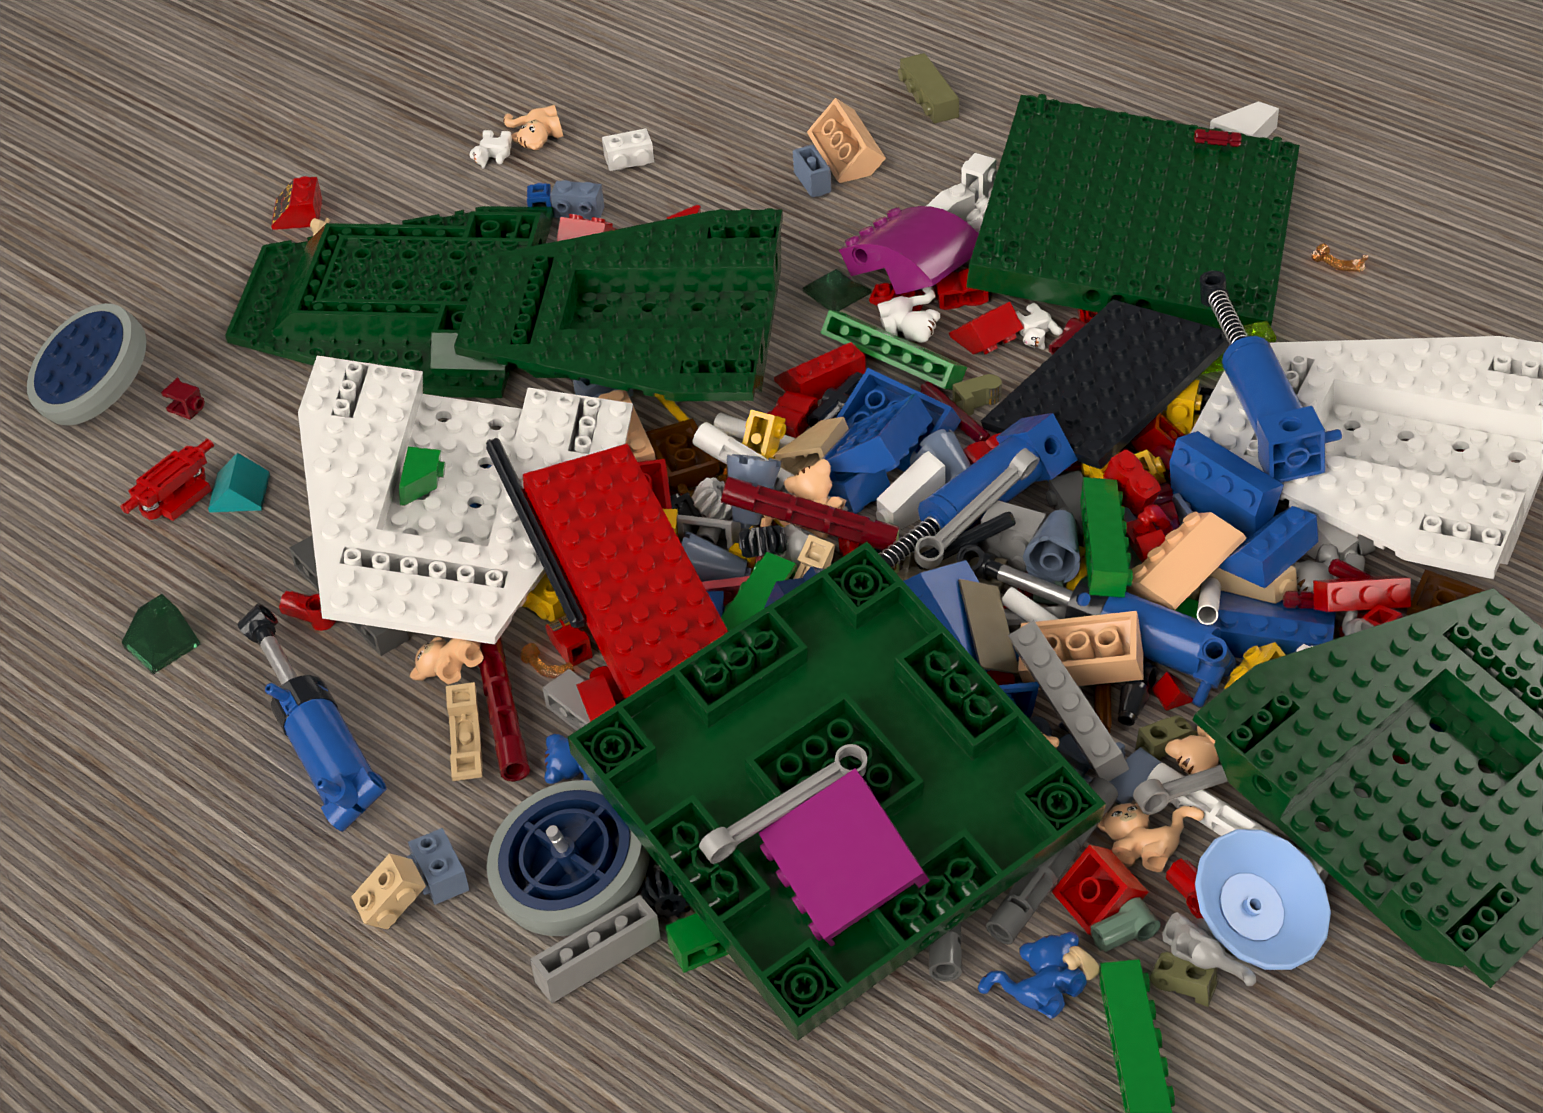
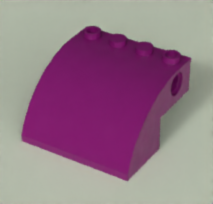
M916 206L900 210L899 207H896L886 212L887 217L884 216L872 222L874 226L861 229L859 236L856 235L845 240L846 245L838 250L843 257L850 276L885 268L897 295L934 286L972 257L979 233L967 222L944 209L932 206Z

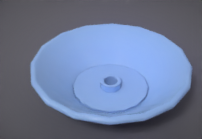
M1236 829L1213 840L1199 860L1195 888L1200 913L1215 939L1238 959L1264 970H1292L1312 960L1327 939L1331 910L1325 884L1311 861L1288 840L1264 830Z

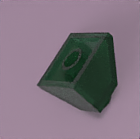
M839 267L804 286L803 292L826 309L839 312L871 294L872 289Z
M163 594L138 608L121 642L123 647L152 674H155L201 645L179 609Z

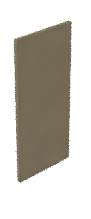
M959 579V586L978 664L983 669L1019 675L1013 644L1008 636L1010 632L998 586Z

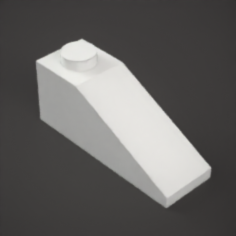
M960 183L940 192L926 206L944 209L966 222L968 221L966 219L968 214L975 209V194Z

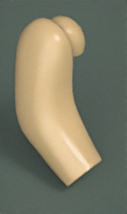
M1072 946L1069 948L1070 952L1063 955L1062 960L1068 964L1067 968L1069 970L1079 968L1086 976V980H1092L1100 972V967L1096 960L1081 947Z

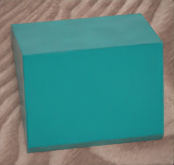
M236 453L217 473L208 507L209 513L262 511L270 476L269 471L243 455Z

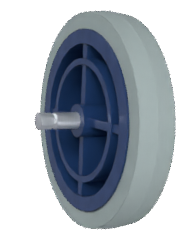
M107 303L88 307L70 317L50 335L32 363L27 380V394L31 404L47 419L56 424L67 426L86 422L104 412L127 390L142 365L146 351V334L142 325L122 307Z
M568 781L549 786L534 793L508 814L497 829L491 842L487 857V876L498 904L518 925L541 935L568 936L633 899L646 877L651 855L592 781Z

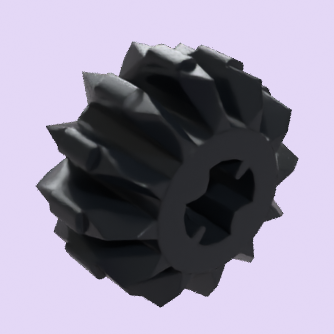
M779 525L745 529L739 533V548L741 549L742 556L745 558L764 556L766 552L775 555L786 551V534H784V528Z
M657 870L655 876H647L646 882L642 884V898L657 914L658 918L664 916L666 920L671 916L680 918L681 912H690V904L664 872Z

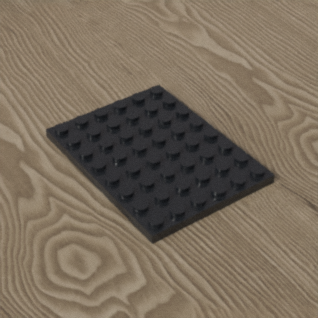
M1112 300L981 420L983 429L998 434L1005 431L1021 418L1053 413L1076 455L1077 461L1102 469L1112 457L1117 455L1207 369L1230 344L1221 329Z

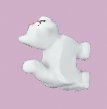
M484 130L483 139L480 141L479 146H475L470 151V158L481 165L482 169L485 168L489 157L496 158V162L502 164L503 160L510 155L512 141L510 131H502L501 137L493 138L494 133L491 130Z
M1032 303L1026 308V310L1031 312L1030 315L1024 316L1019 311H1016L1024 328L1018 332L1023 336L1025 345L1044 350L1046 332L1051 331L1054 335L1060 336L1063 333V329L1058 327L1048 312L1042 310L1036 303Z

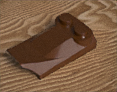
M693 418L646 432L655 452L656 460L665 459L669 489L677 492L698 486L706 478H716L717 473L720 471L719 461L693 444L694 435L698 430V426Z
M1425 569L1411 600V607H1408L1406 615H1412L1486 590Z

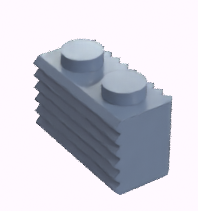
M809 145L794 149L792 152L794 154L793 172L811 197H819L830 193V167L823 160L815 146Z

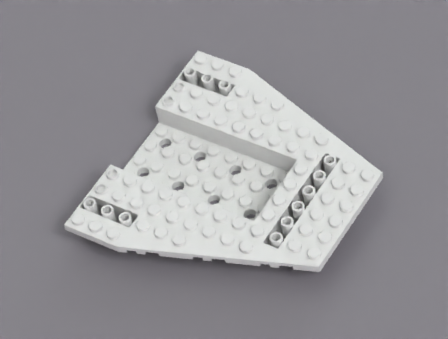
M1503 336L1270 343L1302 407L1313 406L1325 432L1339 429L1342 433L1341 440L1325 443V473L1282 482L1284 487L1279 498L1283 501L1286 498L1298 504V508L1307 512L1311 510L1319 514V519L1356 537L1363 535L1373 540L1375 546L1383 550L1387 547L1395 551V556L1406 561L1494 579L1500 563L1508 565L1543 477L1542 342H1532ZM1224 370L1191 433L1199 431L1263 471L1258 461V439ZM1457 449H1463L1464 451H1463V452H1458V451H1455V450H1457ZM1512 460H1520L1521 462L1514 463Z
M317 356L298 411L322 618L495 644L512 621V616L516 610L522 607L527 600L529 592L535 589L546 572L486 450L487 440L498 438L501 441L524 488V473L626 444L633 403L528 388L523 409L423 394V371ZM440 418L449 419L447 422L438 421ZM499 426L501 429L493 430L490 427ZM408 446L441 450V461H444L446 466L444 478H439L437 489L426 494L427 498L425 500L416 499L405 506L400 505L399 484ZM483 464L492 465L490 468L480 467ZM478 503L482 506L480 508H472L469 505Z

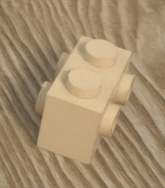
M389 853L351 897L364 924L388 930L407 907L414 902L426 885L412 859Z

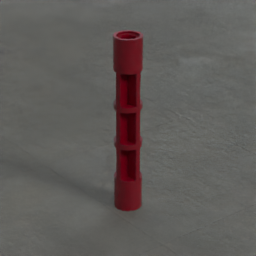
M728 476L721 503L859 544L868 542L873 548L879 550L888 549V546L893 545L896 541L899 526L879 520L873 522L870 521L869 517L761 485L755 487L752 486L753 483Z
M500 636L495 644L481 642L480 649L483 660L478 664V667L480 668L483 692L486 696L489 710V720L494 734L501 777L504 780L515 782L524 779L529 774L530 767L524 740L521 735L518 712L515 708L512 685L508 676L506 658Z

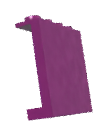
M856 768L759 832L764 842L760 845L761 850L770 862L775 859L780 867L776 874L786 888L791 885L796 893L792 900L802 914L806 912L809 914L813 921L809 924L811 931L818 941L824 939L830 946L835 944L832 939L833 937L914 883L920 888L930 881Z

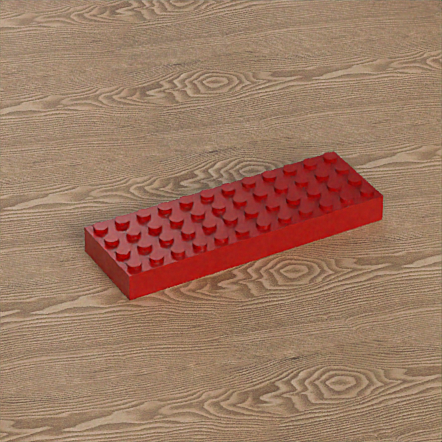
M628 443L523 474L524 491L586 616L585 621L624 700L728 632Z

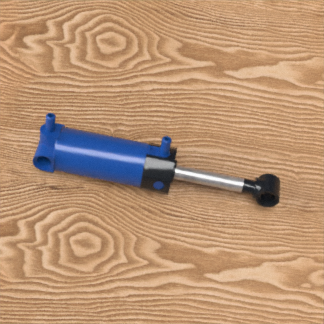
M965 545L957 554V562L967 560L968 564L972 558L979 557L978 563L971 566L977 579L991 577L1060 605L1067 606L1065 619L1137 611L1143 657L1190 675L1196 682L1200 683L1192 701L1196 706L1203 707L1211 688L1218 689L1222 678L1229 676L1236 668V659L1224 640L1221 639V629L1219 627L1202 624L1196 618L1125 592V597L1089 595L1087 575L1078 582L1074 591L996 562L994 556L985 553L977 545Z
M257 603L238 622V628L248 639L260 644L277 675L281 686L269 683L265 687V693L272 696V712L284 734L289 738L324 803L321 809L332 826L343 832L387 790V787L382 777L372 771L342 718L326 684L319 677L312 675L297 677L275 637V626L278 624L277 618L267 607Z

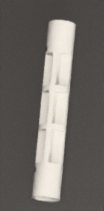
M708 422L703 423L698 428L693 438V444L725 464H727V454L759 456L769 461L761 454L756 453ZM780 468L773 489L791 494L785 489L783 482L788 477L794 476V474ZM844 506L843 510L848 511V508Z
M1160 763L1152 770L1147 780L1158 779L1163 784L1185 776L1165 763ZM1205 789L1169 800V803H1173L1176 808L1195 806L1204 811V818L1199 822L1221 836L1236 829L1264 830L1274 834ZM1297 848L1311 861L1324 883L1328 872L1307 853Z

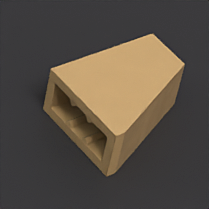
M838 417L821 420L777 451L774 455L777 460L782 461L781 468L795 476L802 469L813 466L816 462L820 461L849 429L845 418Z
M1290 566L1266 588H1262L1218 567L1207 577L1217 579L1221 584L1222 591L1274 604L1283 600L1282 597L1286 591H1298L1296 568Z

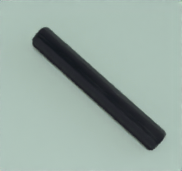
M1005 512L960 534L944 549L942 561L957 554L965 545L978 544L1015 526L1016 520L1013 514ZM933 547L921 553V555L925 558H935L939 555V551ZM917 563V566H918L919 569H926V568L921 567V566Z

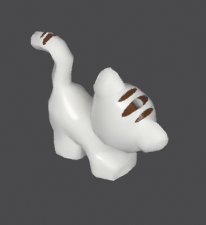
M931 286L922 288V291L925 293L924 295L910 298L899 296L890 301L877 304L881 316V324L885 331L898 336V332H903L905 338L909 341L926 342L933 335L936 322L940 319L941 313L932 309L926 311H912L913 306L929 304L935 298L934 289Z

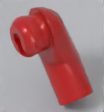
M1155 504L1143 508L1144 511L1138 514L1137 518L1144 527H1148L1154 522L1159 529L1164 530L1171 523L1163 510Z

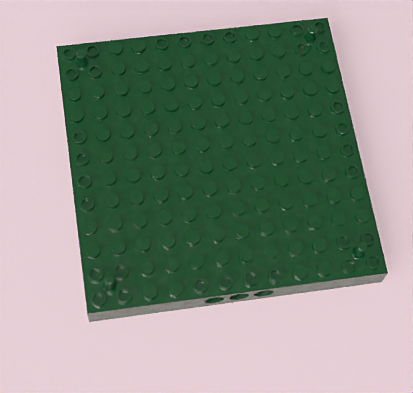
M1039 94L1038 97L1021 95L970 260L966 287L1097 313L1112 300H1117L1222 330L1213 309L1203 305L1200 298V276L1208 271H1220L1226 276V289L1229 293V300L1247 336H1258L1267 341L1273 320L1300 145L1287 141L1282 142V138L1278 136L1270 140L1266 137H1253L1241 133L1242 140L1239 147H1232L1230 144H1227V146L1211 145L1205 141L1204 144L1195 143L1194 133L1196 129H1205V132L1209 130H1222L1203 128L1193 124H1181L1172 120H1159L1149 116L1131 115L1126 112L1109 111L1104 108L1087 107L1077 103H1065L1055 99L1049 100L1045 94Z
M868 542L854 549L568 736L570 754L797 1041L1099 823L1103 818L1106 806L1101 797ZM854 744L861 747L867 755V766L863 779L930 881L920 888L914 883L833 937L832 939L835 944L830 946L824 939L818 941L811 931L809 924L813 921L807 912L802 914L792 900L796 893L791 885L786 888L776 874L780 867L775 859L770 862L761 850L760 845L764 842L759 832L739 843L727 858L715 864L710 863L699 848V844L711 831L719 827L727 829L835 762V755L839 748L844 745ZM846 756L839 761L840 765L848 770L858 769L862 765L861 761L853 756Z

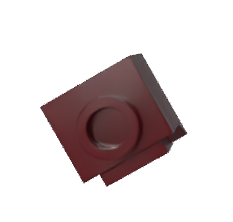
M178 377L161 392L163 397L174 399L166 407L167 412L191 420L204 408L205 400L201 397L199 388L181 382Z

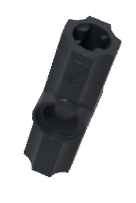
M856 372L851 374L837 389L833 387L828 388L822 397L821 404L807 416V424L812 427L821 420L836 418L864 374Z

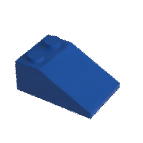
M885 469L877 473L831 471L832 488L828 496L845 499V506L848 508V512L857 514L868 503L877 501V498L890 486V482Z

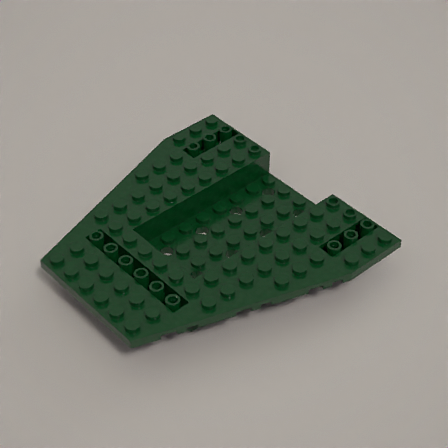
M482 206L476 207V211H471L470 213H464V210L455 211V215L440 217L439 214L402 220V225L391 223H326L314 236L307 237L308 241L292 243V240L265 244L260 250L226 331L227 343L314 366L317 356L423 371V394L464 398H503L512 363L508 362V365H502L497 363V359L485 357L484 360L456 355L454 344L482 256L546 244L554 217L553 207Z
M772 208L764 210L718 209L482 256L454 344L455 354L484 360L485 357L497 359V363L502 365H508V362H511L535 378H570L580 381L581 378L590 379L591 384L629 391L630 388L642 390L644 395L654 397L655 393L664 395L666 400L754 401V394L762 393L781 274L783 210Z
M1494 588L1257 664L1195 713L1192 720L1215 740L1214 747L1228 783L1424 960L1460 968L1465 965L1488 987L1492 988L1543 938V628ZM1430 724L1438 725L1443 732H1436L1430 727ZM1392 756L1403 758L1406 764H1398ZM1478 765L1486 766L1491 773L1482 772ZM1359 788L1364 790L1367 793L1368 798L1358 796L1355 793L1354 789ZM1441 798L1450 799L1455 807L1446 806ZM1315 822L1324 823L1329 828V832L1319 830ZM1403 831L1414 834L1417 841L1408 840L1404 836ZM1364 866L1373 867L1378 872V876L1369 875L1365 871Z

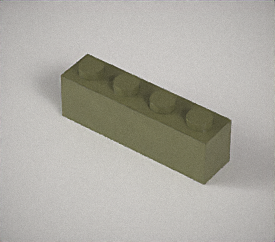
M922 53L900 59L898 77L901 82L905 83L908 92L913 94L916 103L921 105L925 115L929 116L934 124L959 118L958 96L927 55Z

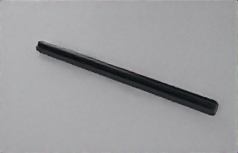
M498 438L487 440L486 450L573 628L583 627L586 624V616L501 441Z

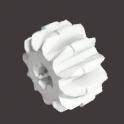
M714 477L706 478L699 483L692 495V499L695 502L694 506L707 518L727 520L732 517L731 505L721 503L725 486L723 481L719 482Z

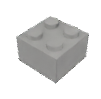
M997 500L987 509L981 519V524L1005 512L1013 514L1016 524L982 541L981 549L995 558L1008 559L1009 567L1026 572L1027 566L1025 561L1023 562L1025 548L1046 520V514Z

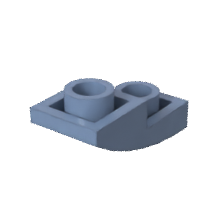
M1141 747L1126 759L1129 770L1109 781L1118 791V798L1115 801L1118 804L1131 803L1134 799L1133 792L1136 787L1146 781L1152 770L1162 763Z

